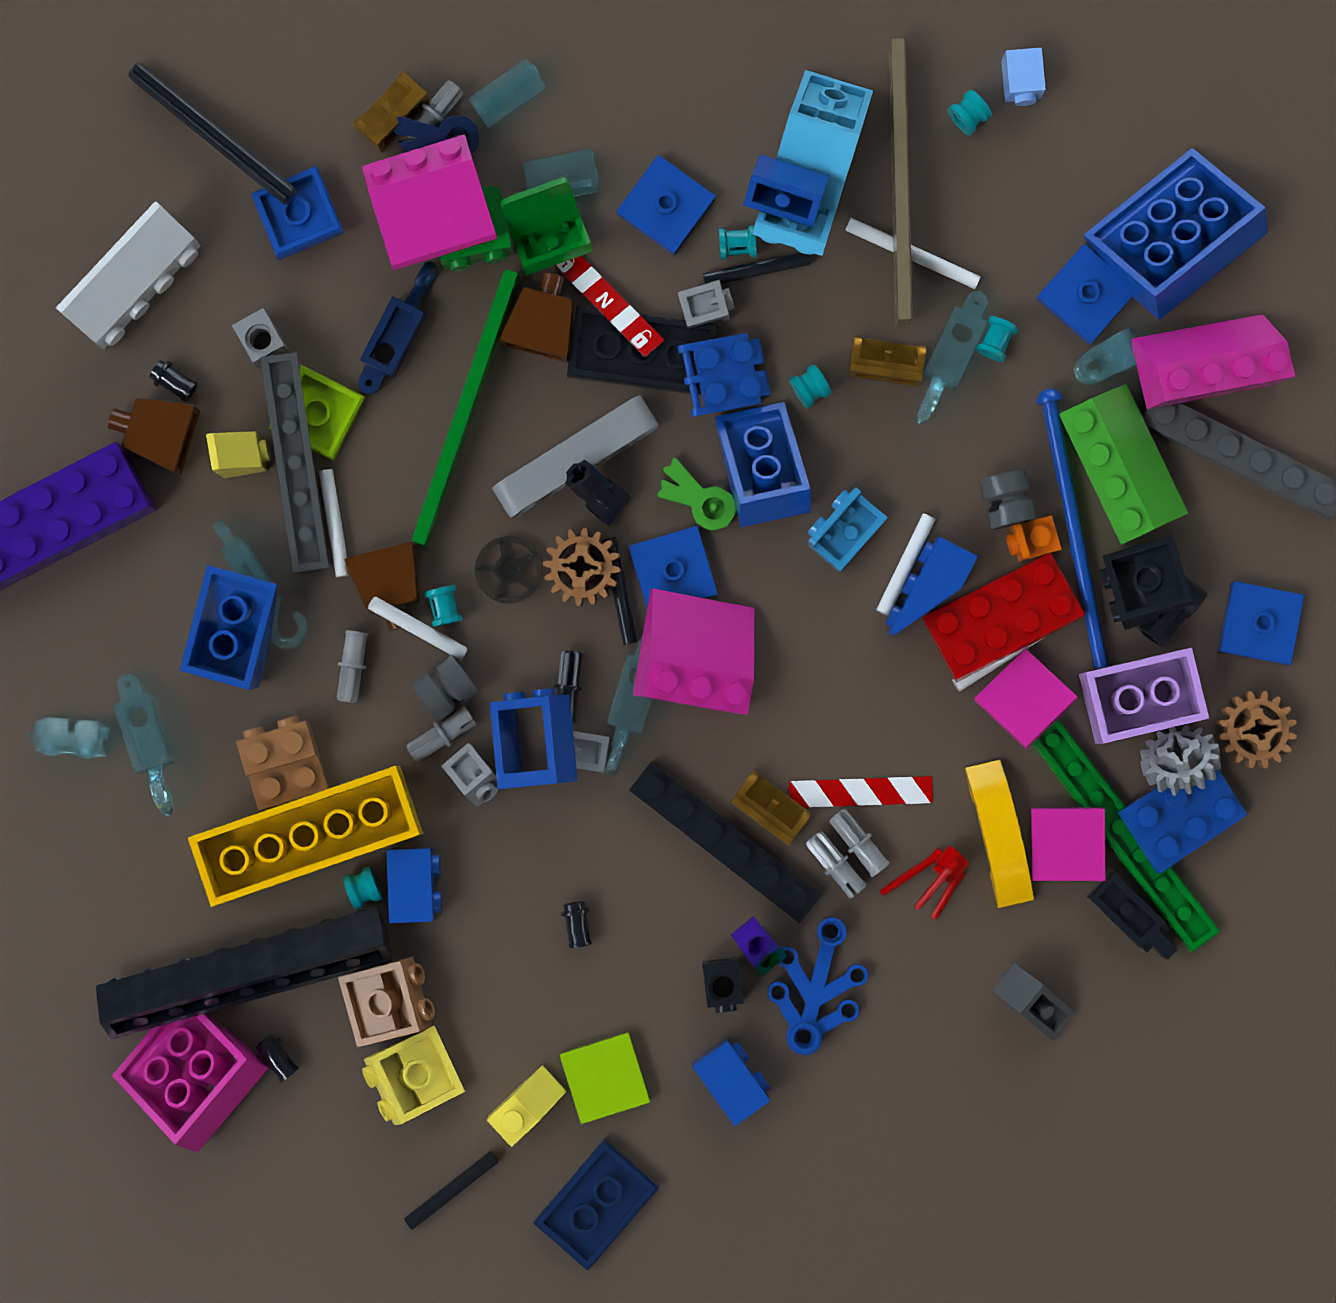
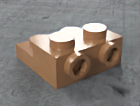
M293 716L277 721L279 728L265 732L263 726L242 732L244 739L236 741L244 772L249 777L258 811L329 789L309 721L300 722L298 716Z
M413 956L338 977L357 1048L417 1033L432 1027L431 1020L435 1015L434 1006L430 999H425L421 985L425 981V973L419 963H415Z

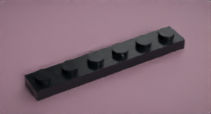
M650 762L629 789L630 792L799 924L822 896L652 762Z

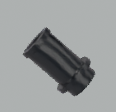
M158 361L149 375V378L154 380L153 385L156 387L161 385L181 398L182 401H188L195 392L198 383L174 369L172 362Z
M585 901L563 904L564 911L561 912V916L565 917L569 948L592 945L586 914L590 910L585 908Z
M271 1034L255 1046V1049L258 1051L256 1056L264 1059L281 1083L294 1074L299 1067L295 1065L279 1044L282 1041L280 1037L276 1039Z

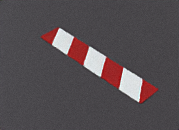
M932 777L789 781V797L803 808L932 803Z

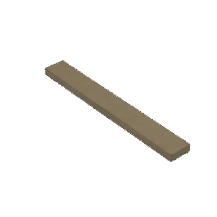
M892 38L888 52L895 328H908L913 319L906 41H904V38Z

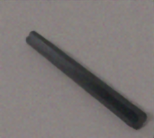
M138 62L130 69L128 76L135 84L281 203L288 205L295 198L297 191L289 182L144 64Z

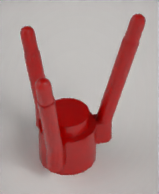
M950 845L943 852L937 848L928 858L880 890V894L886 895L935 863L936 865L932 870L938 877L917 901L915 909L920 910L944 882L949 883L931 914V918L936 920L957 885L966 876L964 871L970 866V863Z

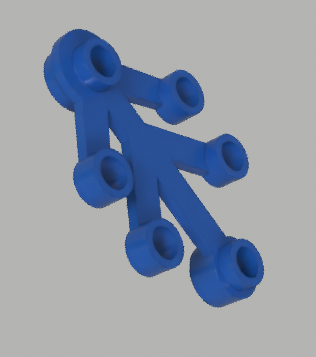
M826 917L817 926V936L821 943L811 982L798 962L796 950L791 946L781 947L784 951L789 950L794 954V959L791 963L785 964L780 962L778 964L787 970L805 1001L802 1018L788 998L789 989L784 982L774 981L767 988L769 999L778 1005L789 1024L786 1033L787 1043L792 1051L800 1055H809L817 1051L822 1043V1035L845 1021L851 1022L855 1020L859 1015V1007L856 1002L851 999H844L839 1002L836 1011L816 1021L821 1005L853 986L864 985L868 980L866 968L860 964H852L847 968L846 974L825 986L834 948L841 944L846 937V927L836 917ZM833 924L837 927L838 932L835 937L828 938L825 936L824 929L827 925ZM856 968L861 969L864 974L862 980L854 982L850 978L851 971ZM777 985L785 989V994L780 999H776L771 995L772 988ZM845 1004H852L855 1008L854 1014L850 1017H845L841 1013V1009ZM801 1030H808L811 1033V1038L806 1043H801L797 1039V1035Z

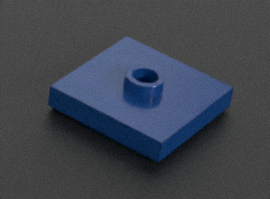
M657 155L620 205L616 214L674 256L714 202L716 196L660 155Z
M317 166L285 179L297 191L295 198L288 205L281 203L264 188L251 193L278 260L345 233Z
M1084 243L1036 299L1090 345L1132 298L1133 294L1112 268Z
M697 526L628 546L647 608L651 589L705 599L718 595Z
M1232 581L1230 583L1218 652L1287 666L1291 665L1304 595Z

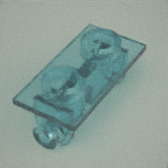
M524 59L469 97L468 100L486 126L490 128L545 90L546 86L540 79V74L533 63H529L527 59Z
M43 717L42 720L35 721L34 733L29 734L36 751L45 755L56 756L60 752L73 753L86 759L95 758L96 755L108 756L103 740H108L109 726L103 725L102 721L76 720L75 730L70 732V719Z

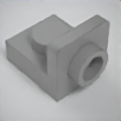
M719 280L678 292L688 329L723 319V321L730 320L728 310L735 309L729 288L722 289Z
M573 731L576 768L604 773L609 737Z
M467 743L442 765V768L464 796L476 806L490 801L497 794L496 774L470 743Z

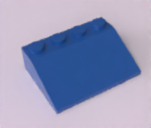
M1191 148L1084 234V239L1098 256L1112 268L1133 294V298L1160 320L1268 233L1266 208L1201 154Z

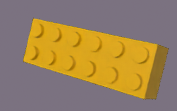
M393 766L188 837L210 906L213 907L423 834L401 766Z

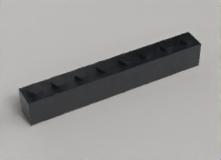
M378 908L361 909L352 915L337 919H325L316 925L301 929H289L280 935L265 939H253L244 945L233 948H220L208 955L197 958H184L172 965L161 968H149L143 973L128 977L113 978L107 983L96 985L100 1025L112 1040L393 962L386 924Z

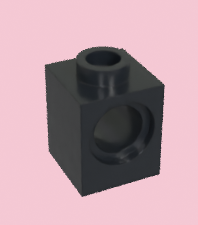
M738 957L702 961L707 1007H715V1013L736 1011V1004L744 1003ZM720 976L729 977L733 981V989L727 995H718L713 990V982Z

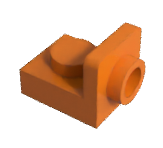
M1052 515L1022 524H1014L1009 527L1010 534L1006 535L1011 556H1017L1018 562L1062 550Z

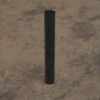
M800 252L703 273L704 283L708 284L719 280L720 284L808 266L810 265L809 254Z
M616 537L602 540V544L611 540L614 545L609 552L619 553ZM620 558L613 561L614 566L622 569ZM622 570L621 573L613 574L612 579L617 581L618 586H611L623 645L637 643Z
M489 1151L406 1216L404 1220L409 1228L415 1229L498 1164L499 1161L496 1156Z

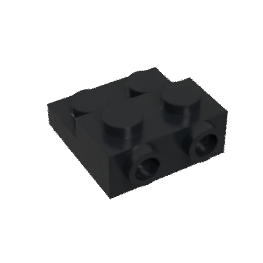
M1173 535L1102 556L1106 568L1099 570L1105 590L1112 589L1115 598L1114 601L1109 602L1113 620L1115 623L1121 621L1125 630L1158 621L1161 614L1194 605Z

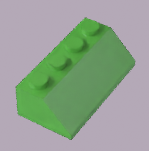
M1127 384L1093 397L1059 414L1121 545L1188 514Z

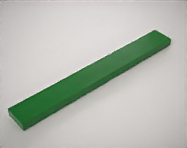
M507 269L503 271L412 536V540L416 545L425 548L429 546L520 281L519 275L516 272Z
M1058 719L1032 746L1079 807L1105 808V842L1187 950L1193 953L1220 932L1219 928L1172 867H1169L1162 873L1154 871L1117 813L1126 806Z

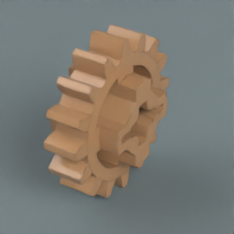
M583 528L580 536H577L575 531L570 529L568 530L569 539L565 540L560 536L555 538L559 545L557 549L547 548L546 551L553 557L551 561L543 562V566L551 568V573L544 576V579L546 581H555L556 584L552 587L551 592L556 594L563 591V602H569L572 596H574L576 606H582L584 598H588L591 605L597 604V594L608 598L609 593L606 587L608 585L618 586L617 581L612 579L613 574L621 573L622 569L614 566L613 561L618 560L621 556L619 553L609 552L614 545L611 540L603 544L601 543L603 536L601 532L597 531L591 538L588 528ZM577 544L575 552L567 559L561 558L568 548ZM592 545L601 551L605 562H598L592 555ZM582 557H584L586 563L598 567V569L584 571L583 577H580L579 571L567 567V565L581 563ZM560 572H566L571 577L573 589L564 583ZM598 575L604 576L596 587L588 590L590 581Z
M1248 691L1244 692V701L1238 696L1231 698L1233 708L1222 707L1221 711L1227 717L1225 720L1216 721V725L1224 727V732L1216 735V739L1226 740L1227 744L1221 751L1223 753L1233 751V763H1239L1245 759V768H1253L1257 760L1260 768H1268V759L1274 763H1280L1282 760L1279 752L1290 753L1292 751L1286 742L1287 740L1297 738V735L1289 732V727L1296 725L1297 722L1296 720H1287L1286 715L1291 711L1290 706L1279 708L1278 705L1281 700L1279 696H1275L1268 701L1267 691H1260L1255 699L1253 692ZM1260 706L1269 710L1276 719L1272 720L1264 715L1263 708H1260ZM1242 711L1243 718L1238 726L1234 727L1235 720ZM1255 725L1269 726L1268 729L1262 730L1257 735H1251V733L1243 734V731L1250 730ZM1275 733H1278V738L1271 747L1270 741ZM1237 740H1242L1248 744L1252 753L1241 748Z

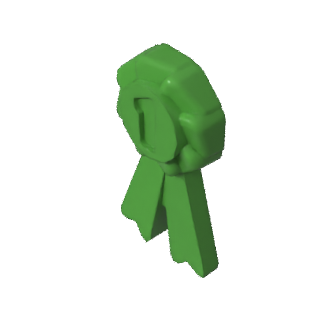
M676 458L672 459L671 466L663 468L664 473L679 486L661 480L662 489L657 493L658 498L690 506L695 522L706 530H720L730 524L735 515L736 508L734 499L729 492L718 486L703 489Z

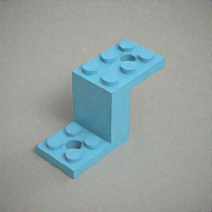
M805 70L789 113L776 159L829 175L820 208L813 227L759 211L752 232L753 235L761 237L762 240L768 243H782L795 247L796 250L804 254L823 255L873 90Z

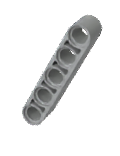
M640 395L636 396L504 478L492 487V490L510 519H514L567 486L565 484L567 480L566 472L573 463H580L586 460L597 468L655 431L660 425Z

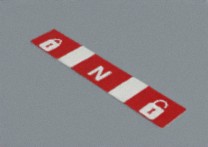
M582 256L555 265L643 356H647L664 341Z

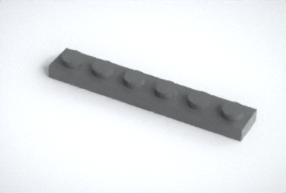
M297 352L260 357L292 570L295 573L329 568Z
M1181 403L1148 410L1145 406L1141 415L1149 431L1328 520L1333 518L1336 512V480Z

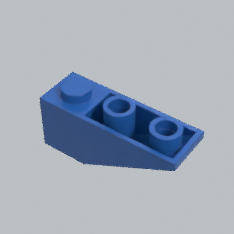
M940 536L935 539L934 543L927 541L918 558V561L923 564L917 576L911 573L901 591L907 596L901 607L894 605L885 622L886 625L890 626L886 635L894 636L960 590L978 556Z

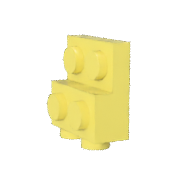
M435 1026L429 1027L364 1059L366 1067L362 1068L363 1076L370 1088L377 1087L382 1100L377 1102L379 1111L385 1121L392 1120L394 1125L403 1124L465 1092Z

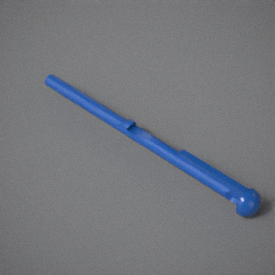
M1048 388L1039 393L1036 405H1042L1056 481L1059 483L1071 545L1069 547L1070 553L1074 560L1082 607L1085 613L1084 617L1094 669L1109 666L1062 422L1059 415L1058 401L1064 400L1058 390Z

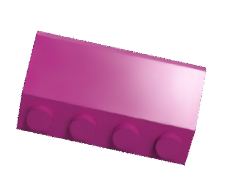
M1263 314L1131 339L1147 410L1272 386L1295 377L1287 340Z

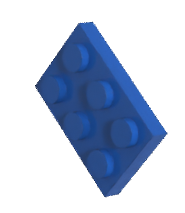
M1215 770V780H1204L1206 788L1201 789L1198 786H1193L1192 794H1187L1185 789H1179L1175 796L1172 795L1171 788H1167L1161 793L1158 792L1156 786L1117 812L1156 873H1162L1247 816L1246 811L1219 770Z

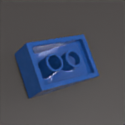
M781 402L715 416L727 477L740 527L810 513L811 488L785 403Z
M207 565L179 671L247 690L259 688L269 652L278 584Z

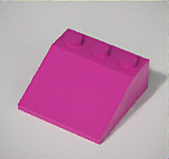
M465 134L362 166L368 192L393 271L497 239Z
M651 589L633 696L748 715L754 682V608Z
M206 1013L152 1028L113 1073L112 1077L175 1145L198 1153L269 1068L246 1044L211 1014Z

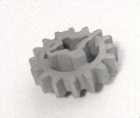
M1184 725L1182 731H1177L1175 727L1169 728L1170 733L1166 735L1161 731L1156 732V741L1147 739V749L1140 752L1142 759L1140 764L1143 776H1146L1148 784L1150 786L1157 784L1158 792L1162 793L1167 788H1171L1172 795L1175 796L1179 789H1185L1187 794H1192L1193 786H1198L1201 789L1206 788L1204 780H1215V770L1221 769L1219 745L1215 744L1212 734L1204 736L1203 728L1201 727L1194 732H1190L1189 725Z

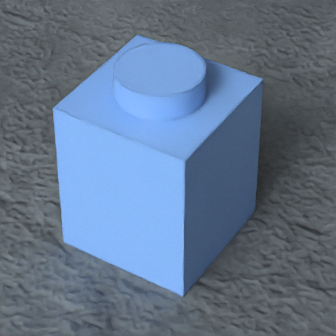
M1042 47L1006 50L1001 60L1005 102H1015L1016 106L1035 104L1036 100L1041 99L1046 90Z

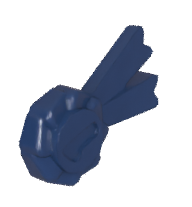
M396 116L398 126L394 129V133L417 137L398 141L399 146L403 148L402 153L464 134L471 154L479 146L478 127L466 116L446 117L438 127L403 116Z

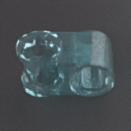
M1132 327L1109 337L1101 344L1085 352L1075 363L1074 372L1076 378L1085 385H1095L1117 373L1121 374L1137 366L1131 339L1137 337ZM1097 362L1100 368L1090 371L1087 365Z

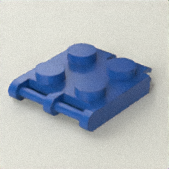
M747 333L677 346L678 353L683 354L687 374L684 382L685 385H689L694 408L690 410L692 417L761 404L760 397L771 395L766 370L755 372L754 365L765 363L760 338L748 340ZM692 351L697 370L696 376H694L690 352ZM697 383H699L704 405V407L702 408L700 407L696 387Z

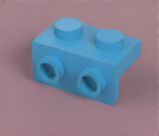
M857 487L851 493L844 490L832 503L831 506L835 511L827 520L821 516L807 532L812 536L807 545L839 573L888 518L863 497Z

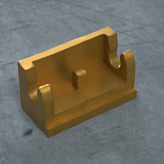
M403 71L378 100L360 118L357 117L352 124L381 153L399 136L394 133V129L398 126L396 116H403L414 120L424 109L422 105H427L430 102L427 92Z
M854 336L848 376L918 387L922 382L926 347Z
M754 770L730 801L788 846L811 815L808 810Z

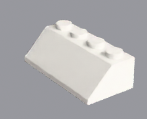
M155 201L63 299L56 309L101 348L105 349L108 345L113 346L123 337L125 333L124 327L132 319L137 320L145 314L150 306L148 302L157 292L161 294L170 287L174 281L172 276L181 266L185 268L195 260L198 255L197 249L201 245Z

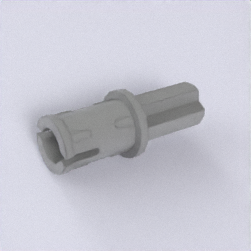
M446 81L427 105H422L424 109L415 120L438 126L463 96V91L454 82ZM407 136L409 139L417 138V137Z
M346 630L342 662H338V666H341L336 698L341 702L356 703L358 701L362 669L366 670L363 662L368 633Z
M463 706L440 723H432L434 725L433 728L408 743L406 747L412 758L419 762L445 744L447 747L451 746L449 742L475 727L476 723L465 706Z
M840 810L830 819L831 825L849 846L847 851L849 853L854 852L872 877L889 865L890 862L885 859L871 841L870 837L872 835L870 833L866 834L848 810Z
M820 831L814 834L807 841V847L826 869L825 875L830 874L849 899L855 896V892L858 894L866 887L867 883L861 879L847 862L848 856H842L823 832Z

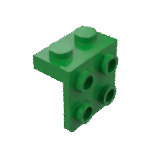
M561 177L556 180H550L540 186L515 193L501 201V207L526 276L593 252L592 244L580 217L568 178Z
M497 186L482 187L497 239L439 256L444 270L461 271L472 267L471 264L483 261H486L487 264L498 263L506 260L507 256L514 255L507 222L501 207L502 198Z

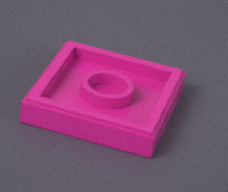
M1025 648L974 699L979 706L1027 750L1078 700V697Z
M1104 807L1031 808L1032 881H1105Z

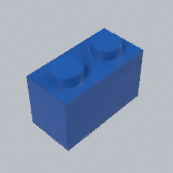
M760 154L751 175L743 206L813 227L829 175Z
M434 847L387 850L389 923L433 922L436 920V913H442L441 891H435V877H440L441 861L440 855H434Z
M726 1037L694 1060L692 1067L732 1124L736 1126L770 1102L766 1092L771 1087L759 1070L753 1074L745 1064L750 1058L740 1043L736 1041L734 1044H731Z

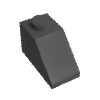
M1016 963L1012 965L1008 972L1002 975L999 983L992 991L1052 1041L1075 1014L1071 1008Z

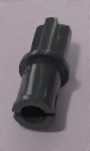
M563 650L560 657L558 684H554V688H557L556 695H570L572 722L576 723L578 691H582V687H579L582 654L578 651Z

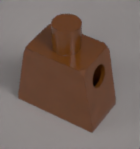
M544 273L539 291L523 288L501 335L500 341L502 346L568 363L573 319V300L560 297L565 278L552 273Z
M137 398L132 413L116 408L112 410L108 421V429L125 433L122 442L123 448L175 474L181 475L200 410L191 404Z
M412 542L345 558L346 566L369 614H376L368 609L369 603L375 596L406 614L405 606L420 602L416 548ZM386 619L389 631L402 628Z

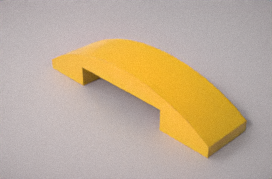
M996 760L964 768L972 802L975 803L998 908L1034 900L1022 836L1001 761Z

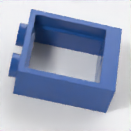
M554 688L533 690V697L525 698V692L503 694L504 701L490 702L498 789L578 781L569 694L555 695ZM542 706L548 770L522 772L516 709Z

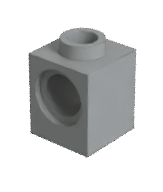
M264 308L232 325L252 363L258 369L262 367L260 357L289 352L270 315ZM263 333L271 335V342L267 348L263 350L255 349L254 341L258 335Z

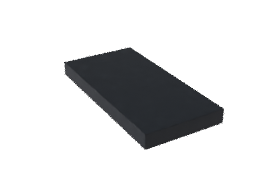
M577 305L567 378L691 394L689 385H685L684 382L687 374L683 354L678 353L677 346L716 339L718 324L706 323L688 329L686 320L639 314L664 339L647 356H643L597 308ZM692 351L690 352L694 376H696L697 370ZM697 383L696 387L698 395L702 396L699 383Z

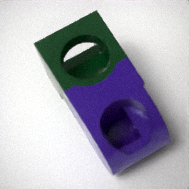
M754 916L730 934L741 951L762 976L788 956L769 931ZM774 953L768 960L762 962L768 955Z

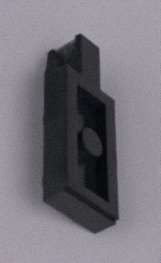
M1111 871L1105 877V881H1101L1086 896L1138 948H1142L1146 953L1153 948L1164 959L1168 960L1178 950L1164 936L1170 930L1165 925L1166 922L1114 871Z

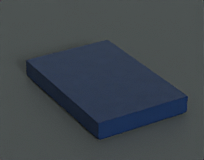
M604 1138L536 1217L533 1224L588 1271L657 1191L659 1185Z

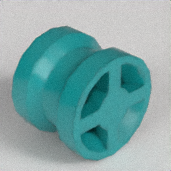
M968 90L963 95V100L959 104H952L947 109L954 124L968 136H971L976 131L977 125L980 122H987L992 117L989 106L973 90Z
M814 364L807 367L806 373L803 375H794L789 379L793 391L806 409L814 406V402L818 398H826L832 394L826 379Z
M371 866L363 868L362 872L358 875L348 874L343 876L346 892L355 910L363 907L364 903L369 900L377 902L383 899L379 881Z

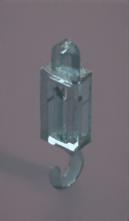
M979 291L970 293L962 309L956 306L953 309L923 372L924 376L932 380L917 412V423L925 424L928 421L945 386L955 390L987 324V321L981 319L988 304L984 293ZM959 323L972 329V337L969 341L959 342L953 337L952 329L956 324Z
M222 519L215 523L213 527L225 545L219 550L232 570L236 573L273 583L245 539L241 537L235 538ZM277 591L270 640L274 645L282 649H292L300 646L305 640L308 633L307 621L300 612L293 613V619L298 624V631L291 638L282 637L278 631V615L281 601L284 598Z
M642 637L639 640L635 656L627 655L607 720V725L616 727L605 765V774L609 777L615 776L619 770L630 733L634 732L641 735L652 700L633 696L634 686L629 680V673L638 666Z
M129 673L123 674L117 680V689L121 702L113 705L134 773L140 775L147 772L156 807L163 815L169 816L173 813L174 806L170 791L164 785L162 767L174 762L153 695L143 693L141 683L136 676ZM130 682L131 685L127 688L126 684ZM144 707L148 721L142 727L132 726L129 717L130 711Z

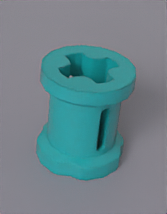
M749 225L748 229L726 231L724 227L719 228L721 260H726L728 256L749 254L751 258L757 257L756 236L752 234L754 225Z
M990 316L987 321L990 326L982 343H978L975 350L991 360L1005 362L1007 357L1005 355L1006 348L1012 335H1016L1019 328L1003 318Z
M455 585L424 592L425 598H428L434 618L431 622L433 628L463 621L462 615L458 614L455 602Z

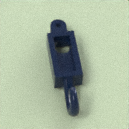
M433 261L424 263L414 281L415 286L404 301L392 296L359 359L366 364L358 380V386L365 394L372 395L377 393L387 375L395 378L427 316L417 308L435 278L436 264ZM382 343L391 344L395 349L391 362L387 364L378 362L375 357V353ZM372 381V385L368 387L367 382Z

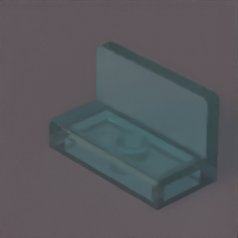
M590 149L523 163L527 190L545 184L550 180L566 177L570 181L574 197L600 192L597 169L592 150Z

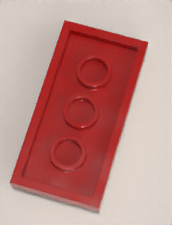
M1048 553L924 616L923 622L957 683L1084 618L1085 613L1052 554Z

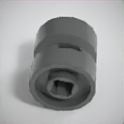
M1025 470L1006 472L979 481L984 500L991 504L987 510L991 530L1007 528L1014 524H1022L1037 519L1033 500L1026 497V492L1030 488Z
M450 655L436 666V673L434 675L426 673L411 684L419 698L437 721H441L455 710V702L465 703L480 692L453 655Z

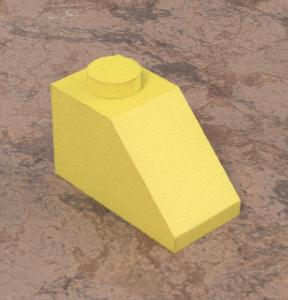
M257 432L206 434L212 470L223 478L267 471L266 461H271L267 440H262Z
M541 1065L489 1114L487 1121L512 1147L544 1117L567 1091Z

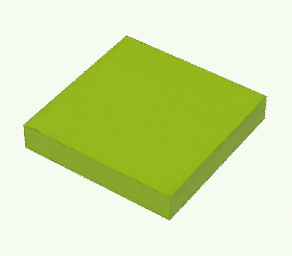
M300 365L299 372L311 450L334 461L366 397Z
M629 1032L559 1054L581 1124L650 1103Z

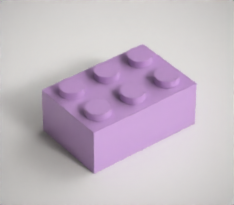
M1192 648L1078 674L1095 744L1108 743L1209 719Z

